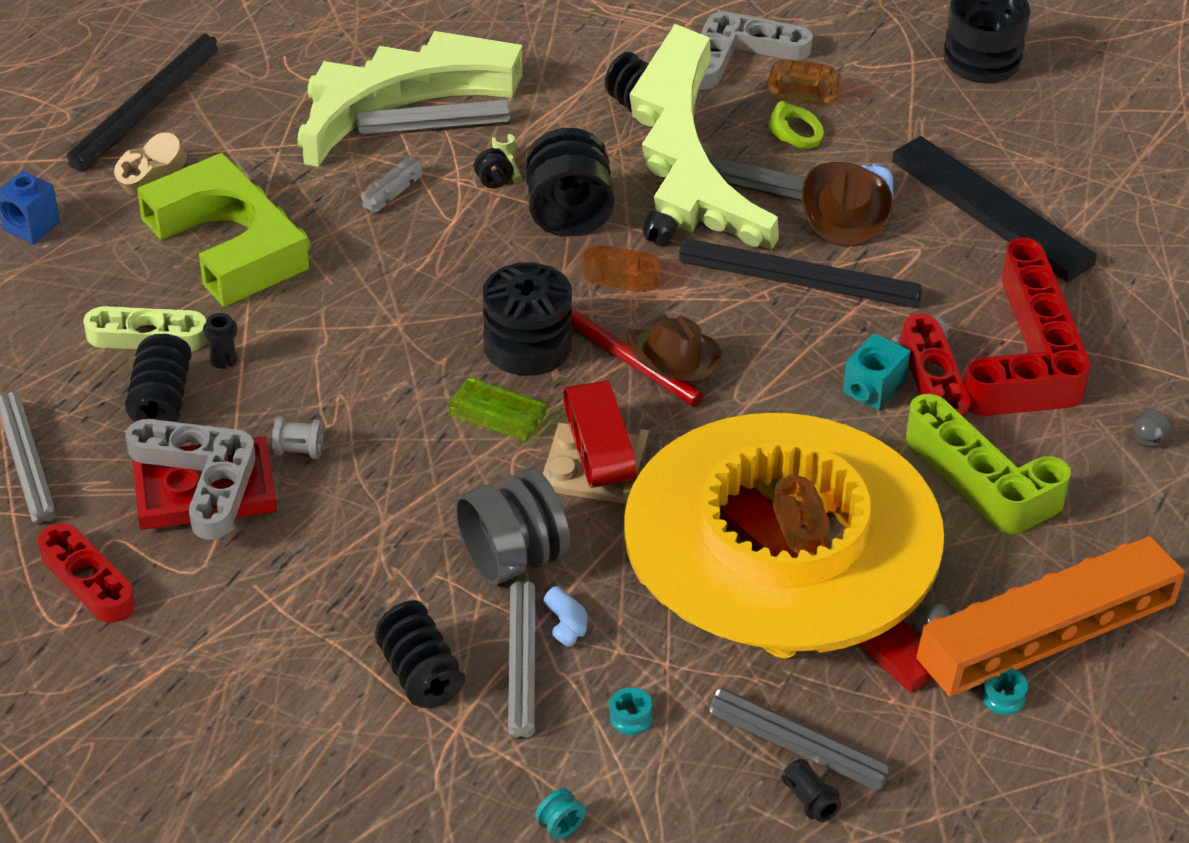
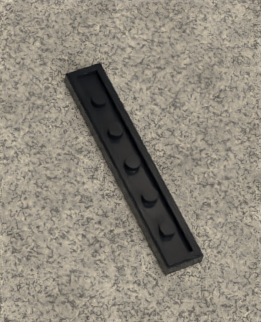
M919 136L893 151L892 162L1006 241L1010 242L1017 238H1029L1040 243L1044 248L1053 273L1064 281L1069 282L1095 265L1096 253L924 137Z

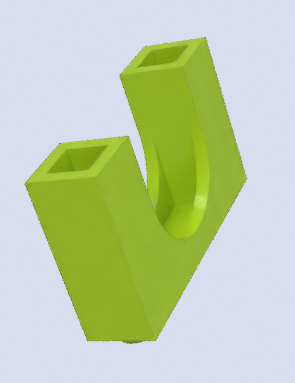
M222 152L137 188L141 219L161 241L210 221H232L248 227L241 235L199 253L203 286L223 307L309 269L308 251L311 249V244L306 232L302 228H297L287 218L284 210L279 206L276 207L266 197L263 189L259 185L255 186L245 176L242 168L238 164L234 165Z

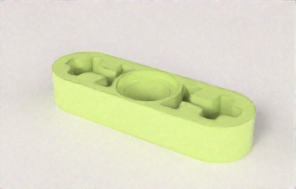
M103 306L90 310L83 320L87 341L99 348L137 349L139 343L146 337L165 333L185 340L191 347V352L201 349L208 342L203 334L206 318L197 311ZM147 325L157 327L155 330L147 333L136 331L139 327Z

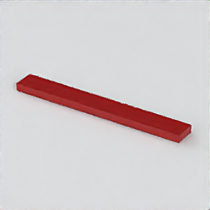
M740 485L739 495L733 496L728 494V503L725 506L720 505V519L725 520L727 526L735 531L742 540L752 542V549L757 552L766 547L769 548L771 556L777 557L782 550L787 551L792 558H797L800 550H806L812 556L817 555V547L819 545L755 487L748 489ZM903 620L881 635L857 644L910 693L933 680V677L916 659L921 636Z

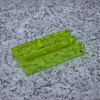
M468 377L448 403V414L527 442L530 438V430L535 431L538 426V419L542 420L546 415V403Z

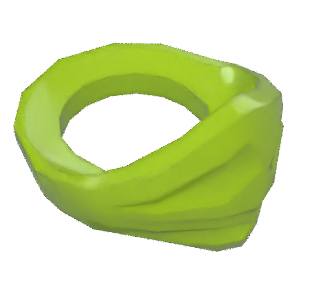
M780 101L770 115L768 122L769 131L780 140L808 150L820 145L824 136L823 126L810 111L785 101ZM791 118L803 119L812 126L814 136L803 137L798 135L789 127L786 120Z

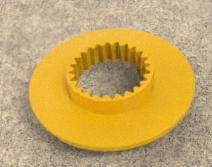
M759 413L711 422L678 437L661 449L642 469L632 486L625 510L624 538L629 560L640 583L644 584L658 601L675 612L681 619L714 635L738 643L762 647L775 657L790 658L797 651L817 650L822 653L863 643L881 635L909 616L924 600L938 575L943 554L944 529L938 503L923 477L906 459L882 441L848 425L824 418L791 413ZM740 485L748 489L755 487L769 500L781 501L786 497L793 499L796 505L809 515L824 516L827 513L834 514L838 521L847 528L844 530L843 540L838 538L832 540L831 550L821 545L817 547V555L812 556L806 550H800L798 557L792 558L787 551L782 550L777 557L771 556L769 548L766 547L757 552L752 551V542L750 541L738 544V534L735 531L726 532L727 522L720 520V505L725 506L728 503V494L733 496L739 495Z

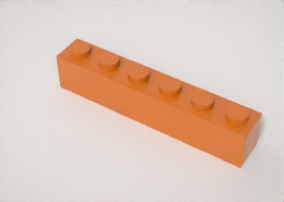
M1151 536L1133 543H1124L1115 550L1095 558H1086L1079 564L1060 572H1051L1040 580L1022 587H1013L1004 594L987 601L975 602L966 609L952 615L933 619L923 627L916 659L946 694L952 697L985 683V680L994 676L998 678L1002 672L1011 668L1017 670L1174 605L1185 571Z

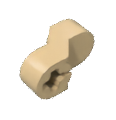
M169 132L159 133L152 137L143 148L127 150L115 165V178L126 193L135 196L138 195V187L181 170L186 163L187 154L181 142L174 134Z

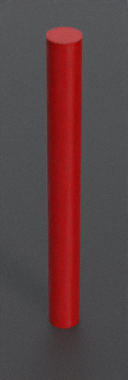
M576 310L572 312L573 329L692 407L700 404L703 399L701 391L687 382L672 380L650 370L638 361L626 342Z

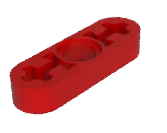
M917 313L909 316L904 323L899 341L902 347L911 351L909 367L920 395L933 394L941 398L945 397L946 401L951 406H956L955 410L965 418L971 403L970 396L941 325L935 318L927 314ZM922 337H928L926 343ZM924 364H938L944 369L945 375L933 376L925 370Z
M58 523L50 525L41 531L38 536V546L42 562L96 618L104 622L113 623L122 621L132 614L135 602L131 583L74 526ZM63 548H69L70 555L68 557L66 555V551ZM83 567L98 569L96 574L88 578H79L74 575L77 570ZM104 588L106 589V593L110 596L105 599L103 596Z

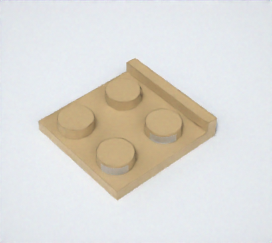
M558 423L543 472L555 493L627 504L634 482L590 488L569 424ZM640 429L639 435L628 433L636 461V479L642 470L649 444V430Z

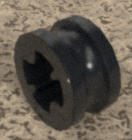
M490 148L481 152L473 164L475 173L487 188L503 186L511 179L514 173L513 165L504 151L499 148Z

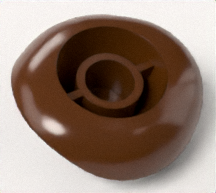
M847 162L820 164L809 171L803 182L801 197L806 217L815 232L833 244L853 246L868 241L880 232L892 213L893 195L889 185L880 176L862 166Z
M664 315L653 330L627 329V341L633 355L644 366L663 377L683 382L703 380L713 374L721 362L722 350L719 344L709 336L701 334L700 327L694 321L683 316L675 319Z

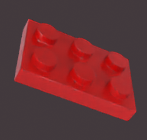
M266 436L253 437L256 456L255 464L236 517L277 512ZM202 445L183 446L180 449L194 451ZM234 450L232 455H228V462L233 463V456L236 450ZM132 459L140 530L190 524L189 507L202 471L145 464ZM220 479L212 483L211 486L217 489H225L232 486L234 482L229 479ZM212 505L213 510L209 519H211L213 514L218 513L217 506Z

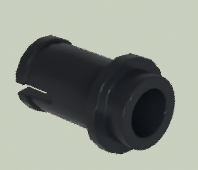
M216 313L209 316L203 326L204 337L209 340L210 363L219 369H226V354H228L230 367L234 366L238 360L234 340L238 331L237 324L225 313Z
M795 760L785 768L784 772L786 774L781 776L782 782L804 804V813L808 818L816 819L818 822H826L839 812L841 808L839 791L834 786H827L811 768L807 760Z

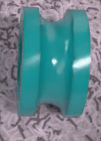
M1012 668L1002 672L998 678L994 676L985 680L982 693L984 705L997 714L1010 715L1017 713L1025 705L1028 690L1027 680L1019 671ZM998 687H1005V690H1002L1001 693L996 691ZM1009 689L1014 691L1013 695H1004Z
M634 687L616 691L609 700L610 723L613 728L626 735H638L649 729L653 722L652 699L649 694L642 689ZM633 707V710L638 713L629 715V712L624 708Z
M561 788L549 794L541 802L535 813V820L541 827H547V833L553 839L559 840L572 834L580 826L586 815V807L580 801L575 800V796L569 789Z

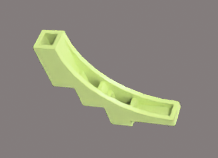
M674 24L630 93L632 116L646 126H653L642 143L644 167L659 177H666L654 196L655 209L671 217L677 222L678 228L693 233L699 221H702L714 231L728 232L739 237L750 246H761L772 251L779 239L778 217L749 202L728 185L710 163L697 137L694 125V107L700 83L711 63L710 38Z
M434 31L428 44L423 45L420 52L379 46L373 59L367 60L365 68L323 61L317 74L312 75L309 80L308 97L313 99L309 120L306 124L300 126L298 132V146L303 148L304 164L319 167L331 148L357 127V113L394 109L426 99L447 96L487 95L513 98L522 78V45Z

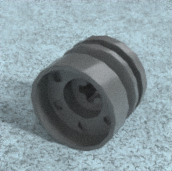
M534 467L518 471L516 476L510 475L501 478L498 489L491 484H487L460 494L456 498L455 517L464 548L477 572L490 585H498L523 575L527 568V563L533 568L542 567L547 564L548 560L557 561L566 557L570 550V533L560 500L543 473Z

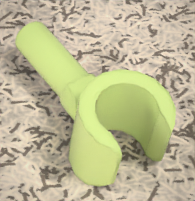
M508 134V142L499 143L493 137L492 148H499L504 151L514 168L511 178L515 184L520 183L522 176L515 163V137L512 134Z

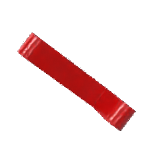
M1013 239L1006 247L1002 284L1029 353L974 359L969 363L964 383L971 400L968 411L978 416L1078 406L1085 397L1091 367L1090 360L1044 248L1033 239Z

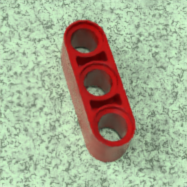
M606 380L564 387L563 398L566 417L589 487L596 488L634 482L637 476L635 456L610 382Z

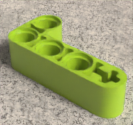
M922 394L912 399L908 414L906 442L995 529L1006 534L1022 533L1063 510L1071 476L1070 467L1066 462L1053 456H1043L1018 468L940 396Z

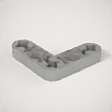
M716 12L707 19L701 34L710 38V49L721 51H711V63L700 83L699 89H712L719 84L735 49L786 60L800 61L811 55L813 34L809 29L798 25L731 12ZM753 35H764L767 37H755Z
M142 419L131 424L126 430L125 438L128 454L134 461L202 471L189 507L193 533L199 538L206 540H215L228 534L235 521L255 464L256 456L252 436L245 431L155 419ZM188 442H197L202 445L194 451L180 449L181 445ZM234 450H236L233 456V463L228 462V455H232ZM220 479H229L234 482L232 486L225 489H217L211 486L212 483ZM212 505L217 506L218 513L213 514L211 519H209L213 510Z

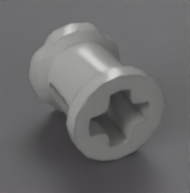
M277 416L272 433L273 455L282 456L284 452L309 454L311 459H319L324 439L323 421L314 419L312 424L289 422L286 420V417Z

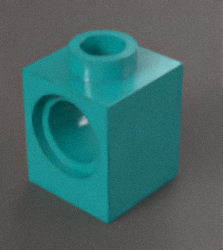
M873 333L846 361L843 393L880 411L907 382L911 351Z

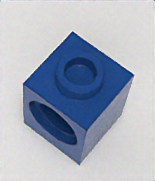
M23 170L0 188V221L2 230L34 244L60 223L54 185Z

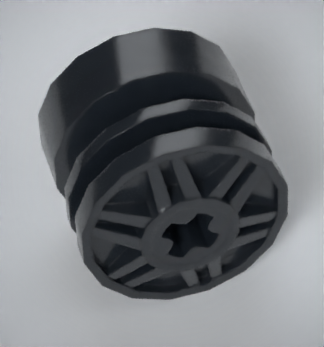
M951 0L948 16L949 28L946 32V42L943 49L944 61L950 70L963 79L978 83H995L1006 80L1015 74L1022 63L1025 47L1024 38L1030 19L1028 1Z
M560 128L546 132L532 143L526 153L525 172L527 175L529 211L534 222L545 232L560 237L585 235L594 232L604 225L612 214L614 207V191L610 178L609 155L604 143L593 133L579 128Z
M519 262L504 266L489 276L483 285L484 352L489 361L502 371L518 376H537L551 372L566 362L572 352V285L563 273L544 264Z

